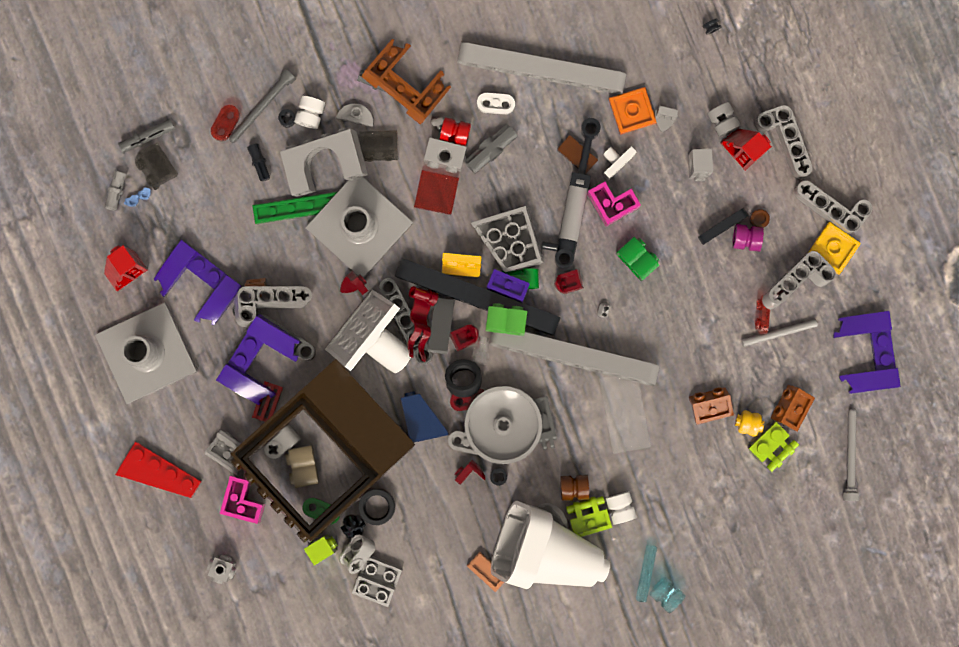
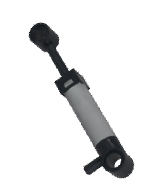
M594 118L586 119L581 127V134L585 140L578 173L572 172L558 244L543 241L541 246L542 249L556 251L555 264L560 269L570 268L575 257L591 179L590 175H585L592 140L599 135L601 130L599 121ZM587 125H593L596 131L588 133L585 128ZM560 255H568L570 261L567 264H562L559 261Z

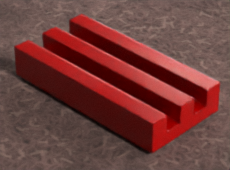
M264 381L263 385L269 386L272 391L277 389L268 416L269 419L275 413L283 387ZM269 395L261 415H258L261 404H256L252 418L264 422L268 420L265 418V414L271 400Z

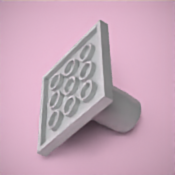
M360 177L351 181L348 180L308 224L306 229L357 275L361 274L364 278L410 228L413 222L365 178Z
M165 302L95 335L126 404L133 403L198 372Z

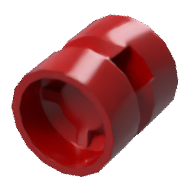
M445 117L440 140L449 143L454 142L457 145L466 147L471 123L463 121L457 123L455 119Z

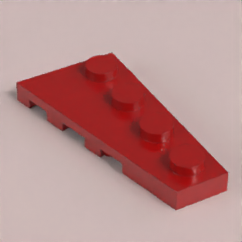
M138 442L134 443L115 474L189 498L193 497L202 482Z

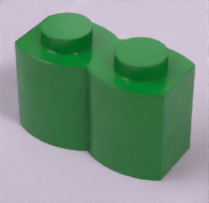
M633 237L616 252V255L640 281H643L659 266V259L653 252L649 253L645 249L646 244L640 238L636 239Z

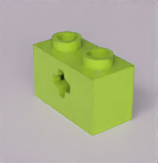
M327 534L304 548L315 566L337 551L336 547L338 544L333 536L329 537Z

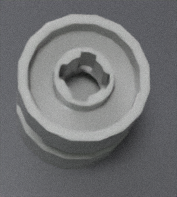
M729 102L707 113L711 122L716 124L715 130L719 137H723L741 127L737 116L732 115L734 110ZM726 115L727 119L721 121L720 118Z

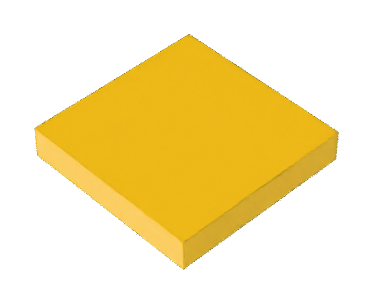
M828 222L807 254L811 251L818 252L834 268L836 274L840 275L861 243L831 222Z

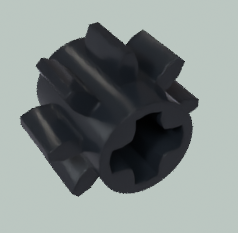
M351 514L343 519L344 525L340 528L347 538H353L355 535L363 534L364 529L362 527H365L366 524L359 515Z

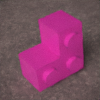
M606 182L592 188L587 193L606 227L639 209L641 206L632 189L615 198Z
M233 475L229 477L220 514L258 524L261 521L265 504L248 500L249 482L245 478Z

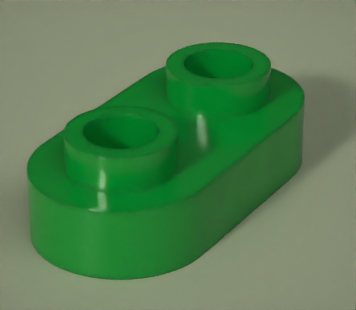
M309 498L304 501L302 509L306 516L317 519L332 504L317 498ZM310 504L316 505L315 511L310 510ZM340 516L332 524L336 523Z

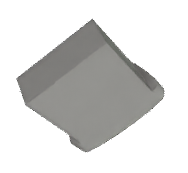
M659 106L655 110L656 124L661 133L668 130L674 124L678 117V110Z

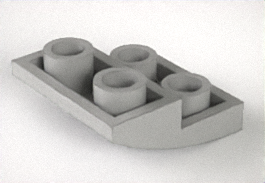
M370 556L360 571L352 594L388 607L403 568Z

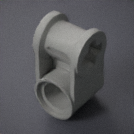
M288 424L267 443L265 453L269 458L277 459L301 440V437ZM271 446L279 447L277 455L274 453L270 454Z
M355 535L340 554L339 561L347 566V570L351 574L359 572L375 551L374 541L362 535Z

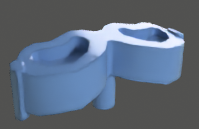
M145 187L138 194L126 198L124 204L129 207H136L139 199L148 200L150 198L151 189Z

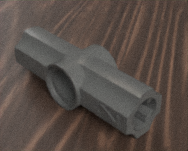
M506 124L495 135L483 141L478 147L479 149L464 161L465 164L476 174L489 161L495 160L504 151L503 149L514 141L518 135L511 126Z

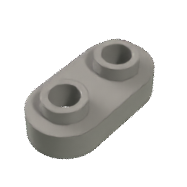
M455 431L450 434L448 444L453 450L477 454L470 446L465 432ZM456 437L461 438L459 445L454 443Z

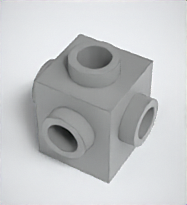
M221 554V556H216L208 564V576L212 577V581L219 584L228 582L234 578L237 568H234L236 562L231 561L232 558L227 555ZM218 566L223 567V573L217 571Z

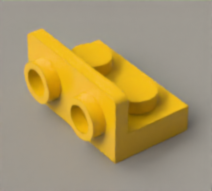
M443 253L442 273L456 276L480 277L481 256Z

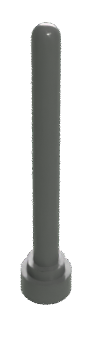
M287 69L282 71L279 78L280 81L230 136V142H236L285 85L288 86L296 80Z

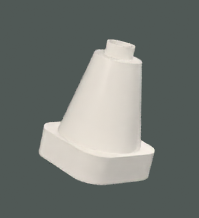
M514 501L506 514L491 561V574L494 577L524 589L530 588L533 583L592 587L597 581L604 582L610 569V561L604 559V553L600 548L555 522L551 513L519 501Z

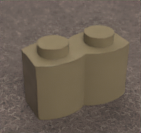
M312 445L288 450L289 454H286L287 465L292 467V473H289L291 485L295 484V488L319 484Z

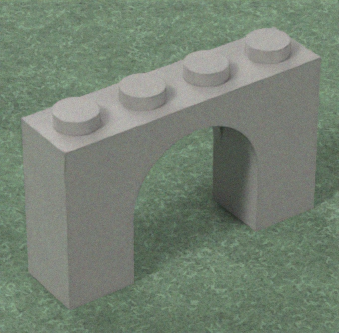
M349 127L342 128L336 134H323L320 136L321 139L315 141L314 139H308L303 141L302 145H290L286 147V150L280 152L292 196L301 197L316 192L310 172V165L313 157L324 149H331L337 154L344 179L351 181L368 175L355 130L349 129Z

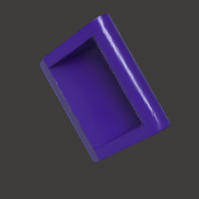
M494 269L487 285V290L523 303L530 283Z

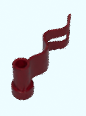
M412 286L409 290V296L414 298V304L410 313V320L414 324V332L407 344L409 357H414L413 346L423 330V335L418 344V351L422 361L426 362L424 348L431 335V329L427 325L426 320L430 306H434L437 303L438 293Z

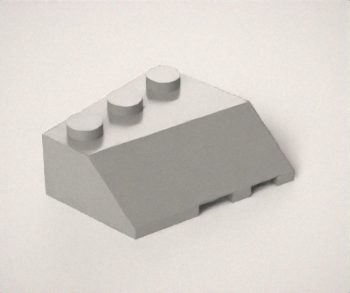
M526 206L471 223L505 273L544 263Z

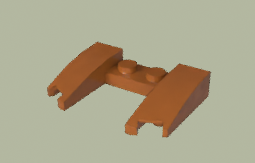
M391 39L361 77L375 88L380 86L408 109L406 114L421 125L451 86L444 87L440 80L444 73L440 70L420 94L392 71L411 45L405 43L404 48L393 46L394 39Z

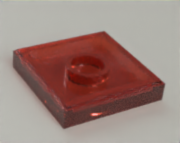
M422 170L414 208L452 215L459 178Z

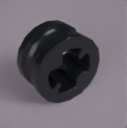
M718 18L702 26L706 29V35L722 28L721 25H718Z
M284 109L279 113L278 120L283 127L290 128L295 124L296 116L291 110ZM286 114H290L289 116L292 117V120H289L288 123H285L284 119L282 120L283 117H286Z
M496 468L491 472L490 480L494 485H503L507 480V474L503 469ZM502 472L504 480L495 482L494 473Z

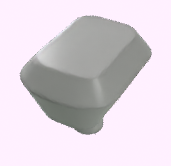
M443 116L432 118L430 123L432 126H437V129L440 130L445 118Z
M601 303L597 313L598 316L606 318L610 305Z

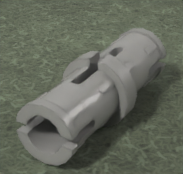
M114 171L111 186L107 190L109 193L104 208L117 211L120 195H123L122 188L126 177L125 173Z

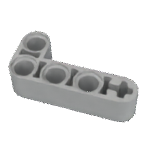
M784 105L761 113L755 120L756 129L760 132H766L776 128L793 176L797 179H803L808 176L812 171V164L791 108ZM778 112H784L787 119H780ZM766 118L769 121V125L763 126L760 119ZM786 129L793 132L792 138L785 135ZM792 147L799 149L800 153L798 156L792 154ZM800 166L801 168L805 167V171H799L798 168Z
M809 181L801 182L794 189V195L799 201L847 234L858 231L872 212V204L867 200L858 201L848 210ZM805 187L807 189L806 193L802 194V188ZM816 198L823 200L824 205L822 207L816 204ZM859 205L865 207V214H861L858 211ZM832 209H836L839 212L838 218L832 216ZM847 220L853 221L854 229L847 227Z
M811 251L801 258L763 296V305L767 309H775L807 278L815 285L824 287L834 280L836 272L818 252ZM775 294L779 295L775 300L773 299Z
M303 286L242 287L234 298L236 323L241 327L249 326L256 317V308H303L311 300L312 292L309 288ZM279 294L285 295L287 301L281 300ZM240 295H247L249 301L242 300ZM259 295H266L268 301H263ZM241 313H247L250 319H244Z

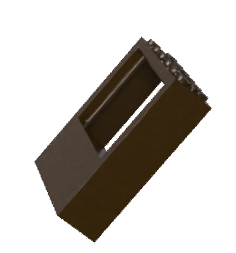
M335 359L230 453L232 458L230 463L238 471L240 469L243 470L245 473L244 478L249 484L252 485L254 483L258 487L257 492L264 500L268 498L272 502L270 503L272 509L277 514L281 512L285 516L283 518L284 522L290 528L294 526L299 531L297 536L304 543L306 541L311 543L410 452L415 443L340 362ZM302 410L307 413L363 474L355 484L310 525L249 460L252 455Z

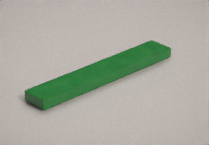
M338 192L252 205L255 224L318 215Z

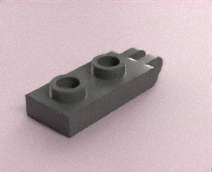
M548 397L532 399L536 403L542 418V432L538 444L542 443L543 450H547L546 442L549 441L551 449L555 448L553 440H557Z

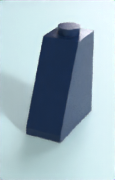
M415 391L404 393L405 397L401 398L408 435L414 443L449 435L446 428L420 394H416Z

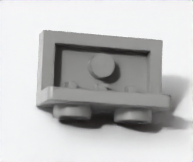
M219 430L216 438L205 451V455L233 474H238L239 471L230 463L232 459L230 453L241 443L236 441L230 433Z

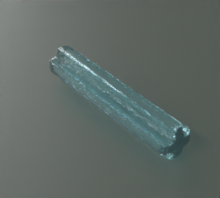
M646 546L636 600L645 603L647 601L657 552L656 546Z

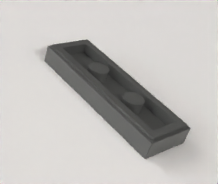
M438 298L434 306L428 352L447 354L455 300Z

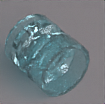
M665 576L652 588L649 595L656 602L661 601V606L668 613H671L682 603L686 595L679 588L674 589V584Z

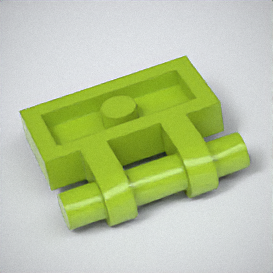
M774 422L748 449L762 463L768 458L771 463L767 468L773 472L783 464L782 462L789 455L791 456L795 453L794 450L799 444L793 440L788 445L785 440L790 435L777 422ZM780 446L783 451L776 457L773 452Z
M593 496L587 501L580 503L576 501L573 502V505L566 506L568 514L575 512L577 518L570 519L573 533L583 537L612 528L607 509L599 511L598 505L605 503L603 496L597 498ZM592 507L593 513L582 515L581 510Z

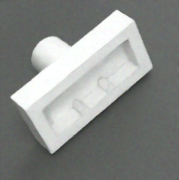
M631 146L620 156L610 147L603 156L612 165L604 172L603 177L607 181L610 180L635 156L636 150Z

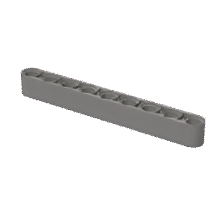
M461 43L457 60L459 64L614 94H623L626 74L619 71L471 43Z
M492 332L489 345L649 386L656 385L660 366L527 332H525L524 336Z

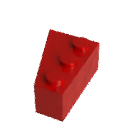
M739 128L720 142L744 171L772 147L769 138L765 134L761 135L757 131Z
M118 245L107 256L104 274L118 292L148 271V269L135 251L124 245Z

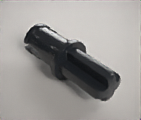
M255 143L248 146L247 149L252 158V166H255L260 181L269 180L270 175L265 164L266 158L263 157L259 144Z

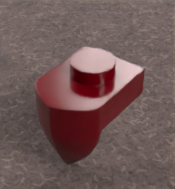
M578 269L557 275L554 280L555 288L563 294L584 289Z
M353 271L343 279L340 286L341 293H351L359 290L364 295L369 290L366 288L365 284L367 282L361 274L357 276Z
M469 324L450 332V338L456 350H462L477 342L479 330L476 326Z
M471 460L465 468L461 466L454 474L457 476L455 481L460 485L472 471L484 480L486 477L474 460Z

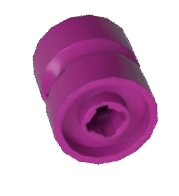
M736 224L732 248L744 250L747 247L749 251L760 252L764 228L752 226L748 229L747 225Z

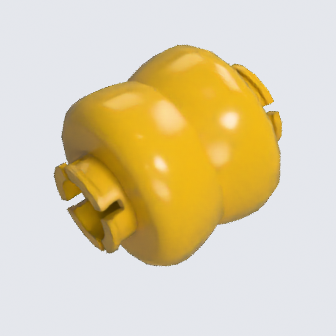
M748 410L742 411L741 415L738 414L735 420L737 421L735 426H738L739 433L748 434L753 437L757 436L758 432L763 431V424L765 423L764 420L762 421L761 414L752 413Z

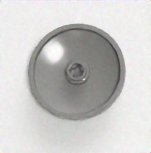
M507 386L488 389L478 395L467 410L465 417L467 440L472 449L487 461L497 464H510L520 461L534 450L541 437L542 418L540 411L532 398L519 389Z

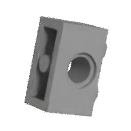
M429 138L424 163H428V167L438 169L439 166L446 168L445 171L450 173L461 172L467 147ZM444 152L450 154V159L447 161L440 159V155Z
M695 149L688 155L689 179L694 178V181H705L712 174V149Z

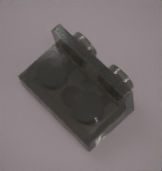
M397 130L359 131V143L364 161L398 160Z
M158 143L137 153L135 164L140 171L142 170L148 185L152 186L154 190L159 189L160 185L177 177L178 173Z

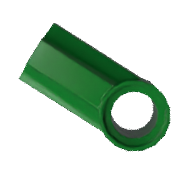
M530 268L505 273L530 283L528 289H539V269Z

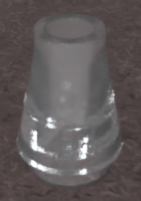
M479 336L471 359L477 365L487 366L488 361H490L489 338Z

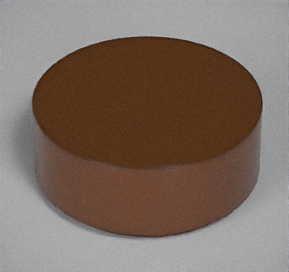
M763 209L755 210L750 216L752 226L764 228L769 224L770 216Z

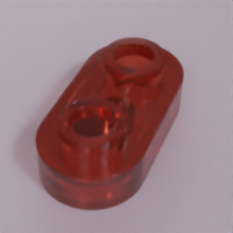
M226 105L218 114L211 127V135L215 140L220 142L226 141L233 132L240 119V113L235 106ZM229 113L234 114L233 118L231 119L227 118V115ZM220 129H224L223 135L218 134Z
M764 295L761 296V299H757L756 309L759 310V318L755 320V329L758 330L759 334H767L769 329L770 309L763 305L762 298Z

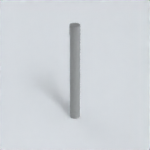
M814 319L742 339V345L745 347L817 327V321Z

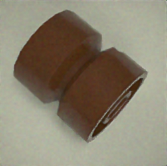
M571 475L560 476L562 501L573 500L574 497L578 500H589L588 475H577L575 478H572Z

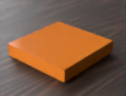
M645 87L608 99L620 135L657 123Z

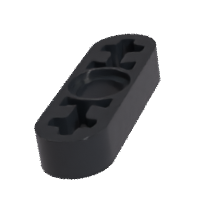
M743 207L701 234L698 239L704 245L748 217L749 214Z

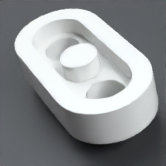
M483 93L477 99V107L483 113L506 115L514 110L515 101L508 94ZM489 101L490 105L488 107H485L483 105V102ZM507 102L509 107L503 108L502 103Z

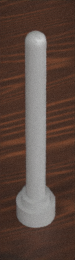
M853 408L848 412L847 489L843 493V501H859V493L855 489L856 410Z

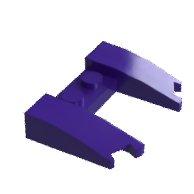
M181 240L164 262L154 280H159L163 288L160 293L165 297L185 270L189 269L215 289L194 321L200 322L201 319L212 320L211 325H215L234 301L237 292L242 286Z
M890 311L839 318L838 321H842L839 333L834 332L833 338L870 333L875 371L839 376L841 382L847 380L852 390L849 391V394L901 387L890 330H892Z
M259 314L249 326L245 337L230 361L224 366L216 379L219 383L257 405L262 404L260 399L269 395L272 398L276 395L274 391L246 373L262 346L266 344L296 362L299 355H294V346L300 343V340Z

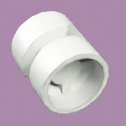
M301 96L299 103L301 110L297 111L294 122L307 128L318 129L321 120L319 114L323 113L325 102L313 97Z
M629 491L605 498L608 509L613 511L610 514L613 525L637 518L634 507L630 506L632 499Z

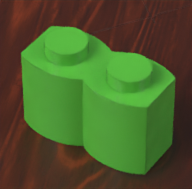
M493 304V306L488 307L485 331L524 336L527 311H524L523 307L512 306V309H507L502 304Z

